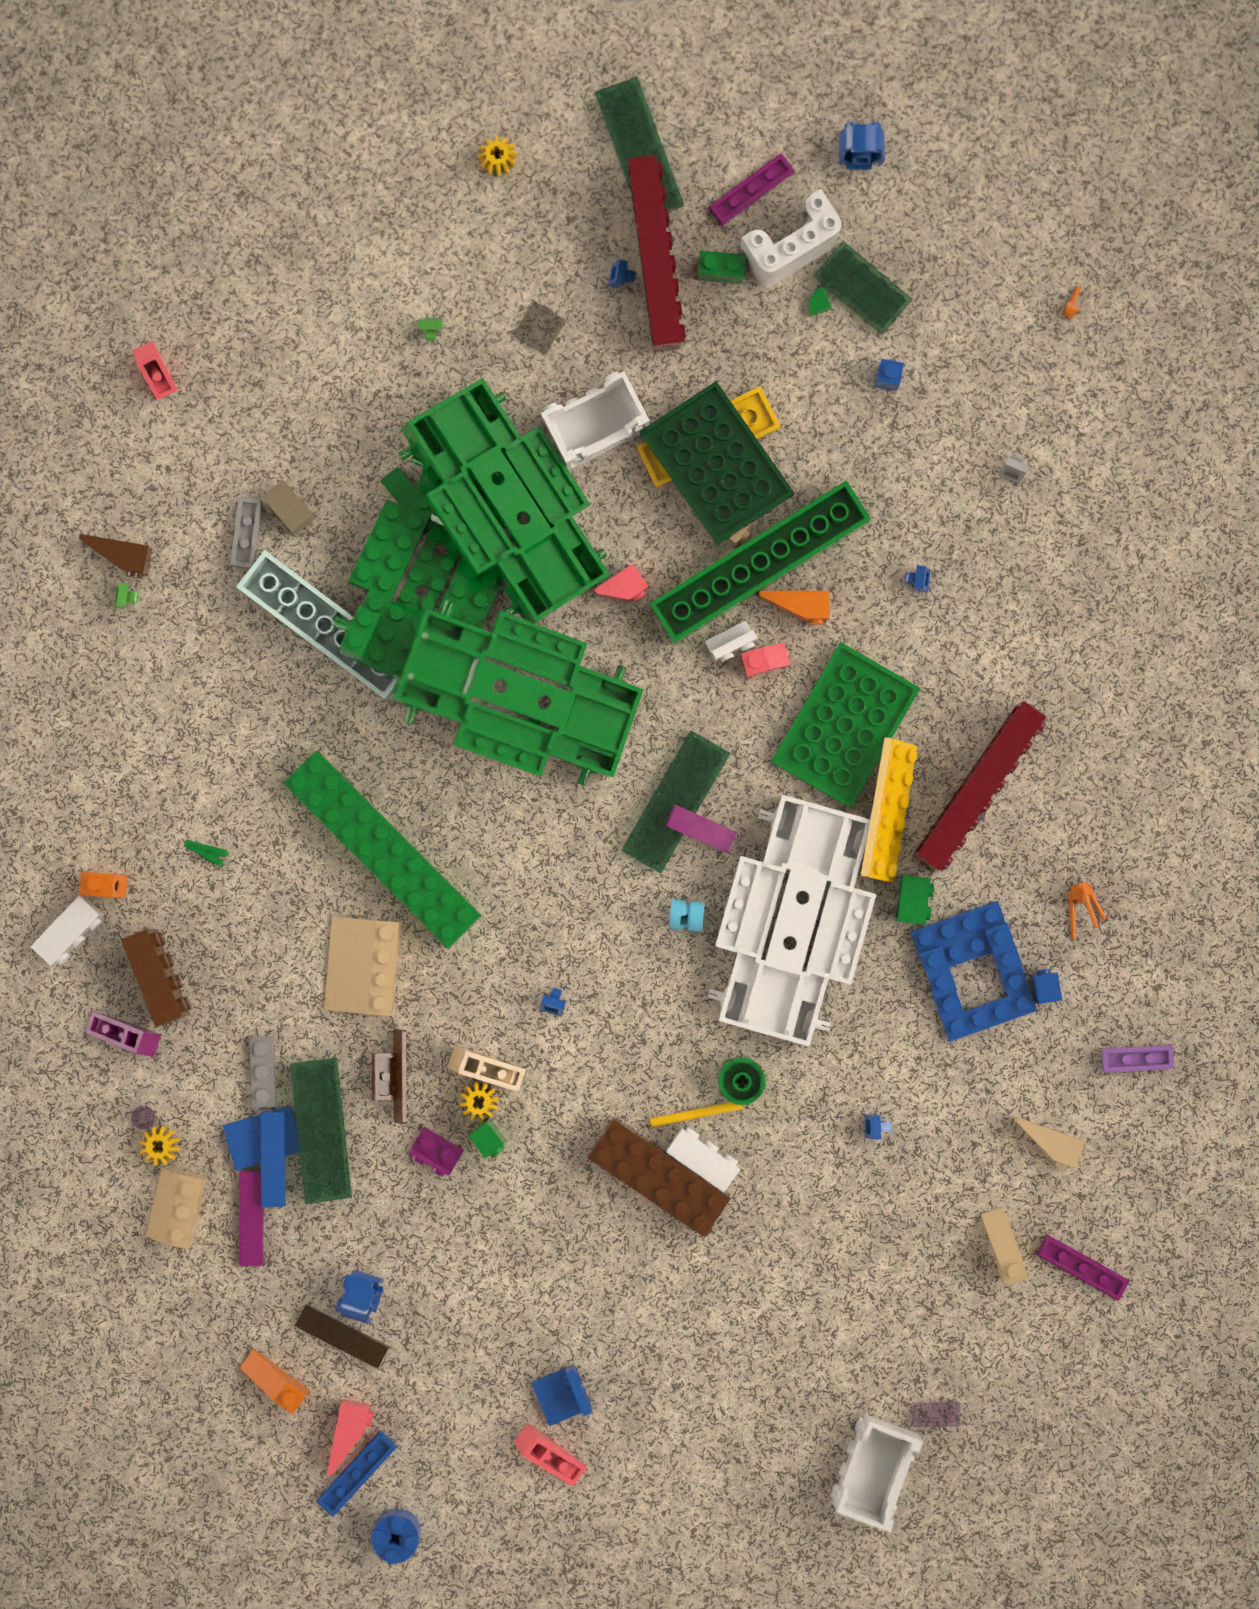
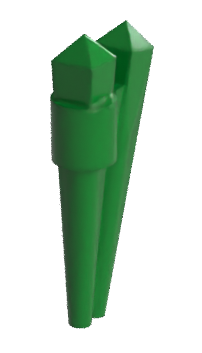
M186 840L184 847L219 867L224 865L223 860L219 859V857L229 855L225 849Z

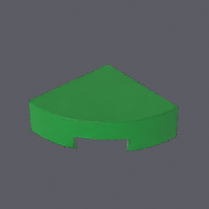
M824 286L817 289L810 298L808 305L809 317L831 310Z

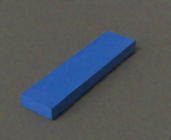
M261 1112V1207H285V1112Z
M380 1430L321 1494L316 1502L334 1517L398 1445Z

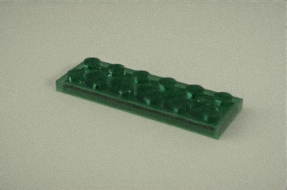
M638 77L595 91V98L630 194L628 159L656 155L657 162H662L663 181H660V185H665L666 204H663L664 209L668 208L670 212L684 207V202Z
M690 730L621 851L661 874L684 835L665 826L674 804L696 814L731 753Z
M337 1057L290 1063L304 1204L352 1198Z

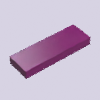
M675 804L665 826L726 853L729 852L737 834L734 830Z

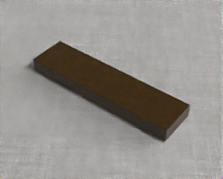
M308 1304L304 1306L295 1324V1327L377 1369L389 1348L388 1345Z

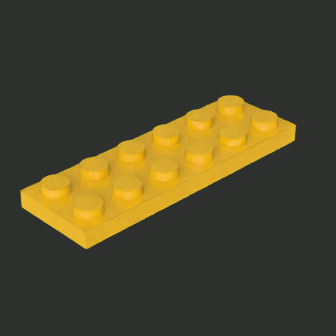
M761 386L730 400L757 440L781 428ZM644 442L636 446L656 489L672 482L647 444Z
M885 737L861 871V876L891 883H894V878L897 874L898 855L901 851L902 832L905 828L906 809L909 805L910 786L913 782L914 763L917 759V746L893 738Z

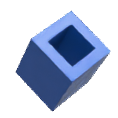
M881 358L874 387L897 391L900 386L904 363Z
M1050 968L1036 970L1037 975L1031 976L1035 1003L1043 1004L1061 1001L1062 994L1058 972H1051Z

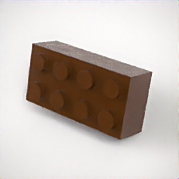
M146 929L121 939L155 1027L165 1026L191 1015L189 1012L192 1009L187 996L183 997L180 989L183 988L182 981L179 975H174L172 970L174 966L173 959L170 953L166 954L163 945L166 943L162 933L157 932L156 929Z

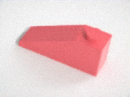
M345 1399L341 1402L327 1470L328 1475H332L363 1435L366 1427H371L374 1412H370V1404Z
M528 1423L513 1441L522 1456L571 1486L575 1485L587 1469L583 1463Z

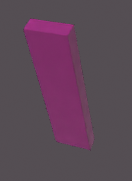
M780 153L710 205L708 210L723 227L793 175L795 170L784 155Z
M240 1171L239 1266H263L264 1207H261V1171Z
M1046 1234L1036 1252L1037 1256L1118 1301L1130 1282L1129 1279Z

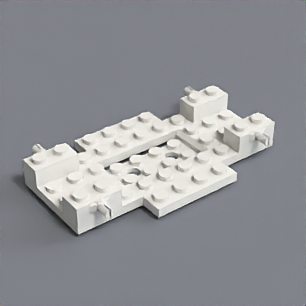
M781 795L778 807L774 813L761 809L759 811L758 819L771 822V832L763 862L740 856L715 944L716 947L737 952V956L725 990L721 992L710 988L709 992L717 994V996L708 994L707 998L721 1001V1010L718 1020L721 1022L810 1047L815 1028L829 1032L830 1028L821 1025L831 1027V1022L818 1019L828 979L852 984L876 894L854 888L866 848L870 819ZM786 869H788L790 874L765 960H762L761 957L784 874ZM830 881L808 964L804 972L802 968L826 882ZM799 891H805L809 895V901L804 905L796 901V894ZM788 936L794 937L797 942L796 947L792 950H787L783 946V940Z

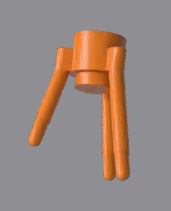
M1088 882L1071 886V893L1067 894L1070 908L1071 939L1073 941L1076 939L1074 900L1077 901V904L1085 902L1094 928L1098 927V923L1090 900L1101 919H1106Z

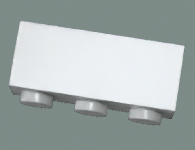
M78 896L33 943L31 948L50 966H57V964L61 966L70 957L68 953L74 947L77 949L85 942L86 938L84 936L90 930L93 932L101 925L102 921L100 919L104 914L85 896Z
M681 1127L667 1147L666 1153L722 1192H725L740 1170L739 1166L736 1165L738 1161L729 1154H726L724 1157L717 1152L719 1147L709 1140L706 1143L698 1138L700 1134L692 1128L684 1129Z

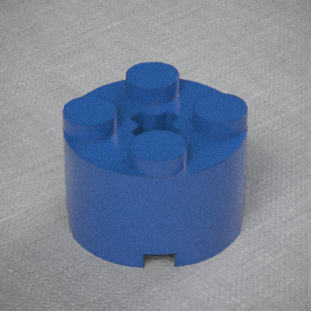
M878 122L869 124L846 123L844 129L838 134L839 164L841 166L843 163L846 164V169L870 170L872 165L878 163V167L885 162V138L881 124Z
M355 1270L351 1275L347 1274L343 1281L344 1295L343 1298H339L336 1311L340 1312L342 1317L370 1324L373 1318H369L371 1312L376 1313L383 1292V1287L379 1286V1283L384 1282V1279Z
M391 1509L383 1513L377 1520L371 1535L372 1547L377 1556L388 1564L401 1563L412 1557L417 1550L421 1537L420 1523L416 1516L407 1510ZM392 1534H400V1539H398L397 1537L393 1538Z

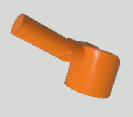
M1079 286L1075 287L1071 299L1063 309V314L1069 319H1072L1080 309L1074 305L1081 290Z

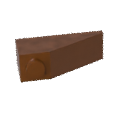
M79 534L80 540L118 568L127 572L126 576L140 579L141 575L148 576L153 550L148 545Z

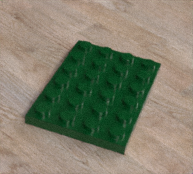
M717 381L639 431L640 436L717 546L795 494Z

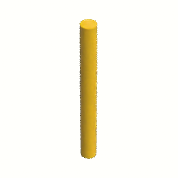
M727 1102L650 1118V1123L653 1128L743 1109V1106Z

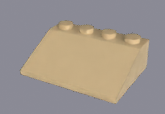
M332 917L324 1010L383 1016L394 1015L402 922Z

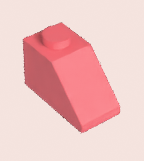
M154 341L132 350L135 361L157 400L177 391V387Z
M631 564L594 589V593L598 597L624 602L632 600L638 602L647 595L645 591L648 590V585L635 566Z
M784 643L761 647L741 653L740 655L746 679L791 665Z

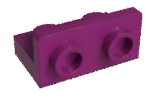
M424 1126L408 1153L412 1155V1160L421 1165L424 1162L432 1166L431 1170L434 1173L443 1177L444 1175L449 1176L464 1149Z

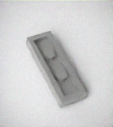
M239 497L230 562L231 567L250 569L256 561L263 507L262 499Z
M274 1036L250 1037L252 1108L276 1107Z

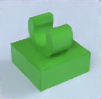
M420 318L418 320V329H426V341L436 340V330L443 329L444 318Z
M118 583L115 591L114 608L124 609L127 602H138L139 593L128 591L129 584Z

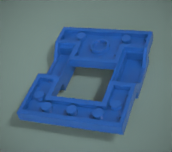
M998 901L910 931L949 1042L1038 1011L1023 972V965L1008 923L1005 922ZM991 953L1006 997L963 1011L950 967Z

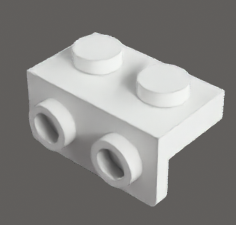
M744 621L706 640L705 644L715 662L718 660L725 662L734 657V652L740 649L742 652H745L754 647V642L758 638L754 630L751 631L747 622Z

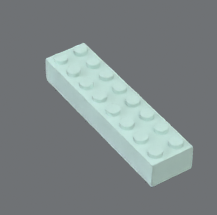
M264 550L236 587L388 702L397 679L340 653V646L345 637V631L333 626V622L336 617L350 622L353 616Z

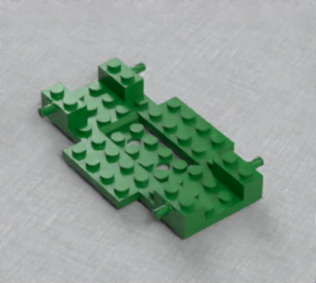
M481 378L406 422L401 431L407 439L409 447L398 453L403 461L415 454L426 470L432 467L443 484L427 493L425 498L476 576L496 565L508 584L503 589L512 604L502 611L505 613L511 611L508 613L511 615L518 613L524 620L537 623L610 576L601 562V559L607 557L606 552L603 553L605 550L602 548L597 552L594 551L574 520L573 516L590 506V503L542 428L539 426L521 437L500 403L506 401V397L503 396L504 394L499 392V394L494 395L484 378ZM468 469L471 471L474 481L480 485L485 493L487 501L493 505L498 513L500 521L505 524L511 533L513 541L520 547L519 549L512 545L470 480L469 473L467 472ZM493 473L502 475L503 483L501 485H496L492 482L491 475ZM524 512L528 515V524L522 525L518 522V513Z
M415 454L411 457L410 462L423 467V470L418 480L417 491L409 507L406 508L388 499L386 500L348 580L349 584L367 591V597L363 605H359L355 616L350 622L338 617L333 622V626L345 631V637L340 646L341 655L396 679L402 675L416 635V632L413 631L421 609L435 610L461 554L425 498L427 493L443 483L434 469L430 467L426 470ZM468 469L467 472L469 473L470 480L501 528H503L504 523L500 521L498 513L493 505L487 501L485 493L480 485L474 481L473 475ZM493 473L491 475V480L494 484L501 485L503 483L501 474L496 475ZM429 522L433 523L395 603L392 601L420 539ZM444 545L448 549V553L443 557L437 556L434 552L436 546ZM463 556L437 612L441 613L445 600L455 603L450 617L482 629L504 581V577L496 565L476 576ZM418 586H426L429 594L426 597L417 596L415 590Z
M445 600L441 613L427 608L421 609L413 631L416 632L406 664L402 675L397 677L390 699L400 702L408 708L403 720L404 722L413 724L417 711H425L459 722L453 746L540 777L550 755L579 768L581 773L577 783L586 786L590 773L614 778L644 690L622 681L627 669L626 667L617 665L614 677L582 667L580 664L587 643L503 611H498L492 632L450 617L455 603ZM485 657L502 662L504 664L529 672L539 677L548 679L550 681L564 685L571 689L570 691H567L565 689L537 680L535 678L529 677L519 672L491 663L489 661H486ZM497 679H502L506 683V689L502 693L494 690L493 685ZM541 695L549 698L550 703L546 709H541L537 704V700ZM473 696L555 726L557 730L552 731L471 701V697Z

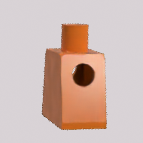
M81 872L79 895L126 898L128 875Z

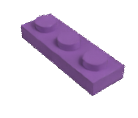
M1173 1045L1101 1048L1102 1072L1174 1069Z

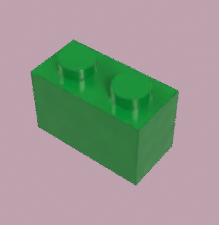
M700 250L697 280L743 284L746 254Z
M908 875L900 876L895 921L926 925V920L930 921L931 907L928 906L929 897H933L934 884L931 883V878Z
M490 1118L474 1129L468 1136L485 1159L488 1156H491L493 1159L504 1151L505 1147L503 1145L506 1139Z

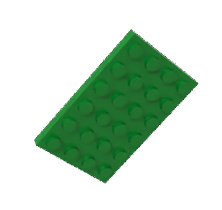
M840 642L773 756L771 763L851 809L882 756L885 737H893L921 688Z

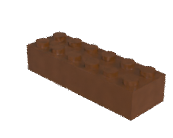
M613 1117L588 1155L589 1160L704 1238L731 1199L729 1194L719 1190L615 1117Z

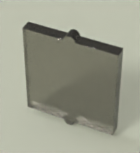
M534 301L513 335L525 342L527 347H533L546 355L567 321L553 313L552 309L548 310Z

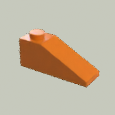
M760 590L758 593L759 599L803 621H810V625H824V621L829 620V591Z
M255 1349L252 1350L240 1367L274 1402L292 1415L310 1391Z

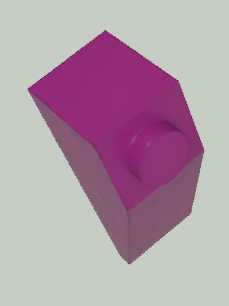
M92 1011L85 1032L88 1035L132 1053L152 1057L155 1056L161 1038L159 1033Z

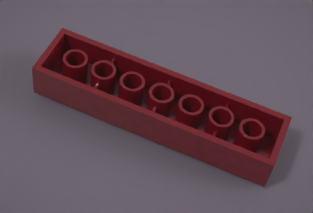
M656 155L628 159V175L653 353L681 349L682 342H685L686 334L684 324L680 325L679 319H682L681 315L683 314L681 301H676L679 283L678 278H673L676 262L675 256L670 255V250H672L673 246L671 231L667 232L666 227H669L670 219L668 208L664 209L663 204H666L665 185H660V181H663L662 162H657Z
M1025 701L1015 705L912 855L913 858L934 872L947 870L953 861L951 855L954 851H960L967 841L964 838L967 832L969 833L977 827L980 822L978 816L990 808L993 803L991 797L1003 789L1006 784L1004 778L1016 770L1020 763L1017 759L1029 751L1033 745L1030 740L1042 732L1046 726L1043 721L1047 716Z

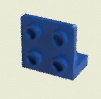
M575 1364L532 1382L533 1389L549 1426L582 1413L583 1417L592 1414L593 1407Z

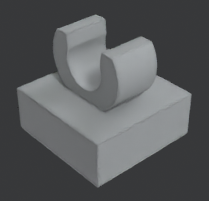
M1016 452L1014 459L1007 457L1001 467L999 476L1020 484L1029 467L1022 463L1025 456Z

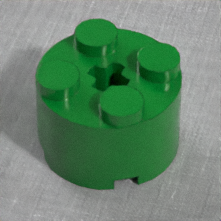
M742 1056L726 1061L720 1068L717 1078L718 1087L722 1095L736 1105H749L756 1101L764 1092L766 1084L765 1075L761 1067L754 1060ZM740 1075H743L748 1080L747 1083H743L742 1087H739L738 1082H735V1079L740 1078Z

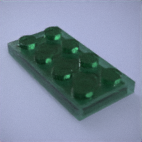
M844 241L840 243L813 275L814 279L882 336L913 301L910 296Z

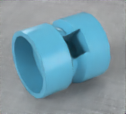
M672 899L669 929L682 930L684 927H687L688 931L702 932L704 902L691 901L689 904H686L685 900Z

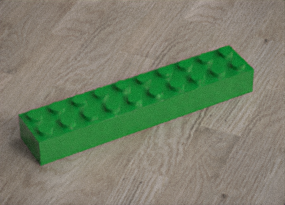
M846 480L649 603V608L672 644L676 645L753 597L760 590L769 587L869 524L871 518Z
M316 750L283 783L448 949L483 916L319 751Z

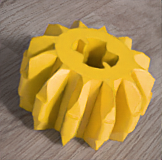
M497 135L494 137V142L487 138V146L481 145L480 151L482 153L478 155V159L483 161L481 168H488L489 175L493 174L495 170L499 177L501 176V170L509 174V167L516 166V162L513 160L517 158V152L513 151L515 149L514 144H508L506 137L501 142ZM495 153H500V159H495Z
M479 1082L474 1083L475 1090L467 1085L466 1090L470 1095L466 1093H461L460 1095L461 1098L467 1101L460 1102L459 1106L468 1107L463 1114L467 1115L471 1111L473 1114L470 1120L472 1121L475 1120L477 1114H479L480 1122L484 1121V1113L491 1118L493 1114L489 1108L498 1110V1106L491 1104V1102L498 1101L499 1097L490 1096L496 1090L492 1088L487 1092L488 1083L486 1082L483 1084L482 1089L479 1087ZM475 1096H478V1098L482 1096L485 1099L483 1102L484 1107L480 1108V1105L478 1107L474 1105L476 1101Z
M156 1126L152 1127V1133L148 1131L144 1133L147 1140H140V1144L146 1146V1148L140 1150V1153L144 1154L147 1152L149 1154L145 1158L146 1162L154 1158V1166H157L160 1160L163 1165H167L168 1158L171 1160L176 1158L173 1152L180 1151V1147L174 1145V1143L180 1141L179 1137L171 1138L175 1133L173 1129L166 1134V1126H161L160 1131ZM162 1141L164 1143L162 1145L163 1149L158 1151L156 1149L157 1143Z

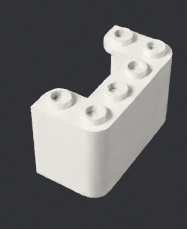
M822 189L811 194L806 200L805 208L809 218L804 226L778 243L773 244L769 236L762 230L751 231L742 237L739 254H746L745 263L760 285L764 287L773 286L835 246L841 229V220Z
M618 371L611 373L606 377L607 381L604 383V387L600 389L598 387L592 388L585 393L586 396L577 399V397L570 399L565 403V407L552 403L543 409L544 412L541 413L542 421L568 470L639 436V431L650 425V420L624 371L618 373Z
M865 1414L863 1418L859 1417L856 1422L855 1431L858 1432L855 1440L851 1439L848 1444L847 1453H849L847 1462L843 1461L840 1466L839 1475L841 1479L838 1485L834 1484L830 1497L833 1498V1504L837 1513L891 1533L895 1522L892 1520L893 1512L897 1509L896 1502L911 1461L914 1462L915 1459L913 1452H920L923 1441L920 1435Z

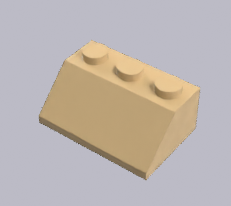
M161 1167L146 1236L169 1246L183 1249L191 1247L207 1176Z

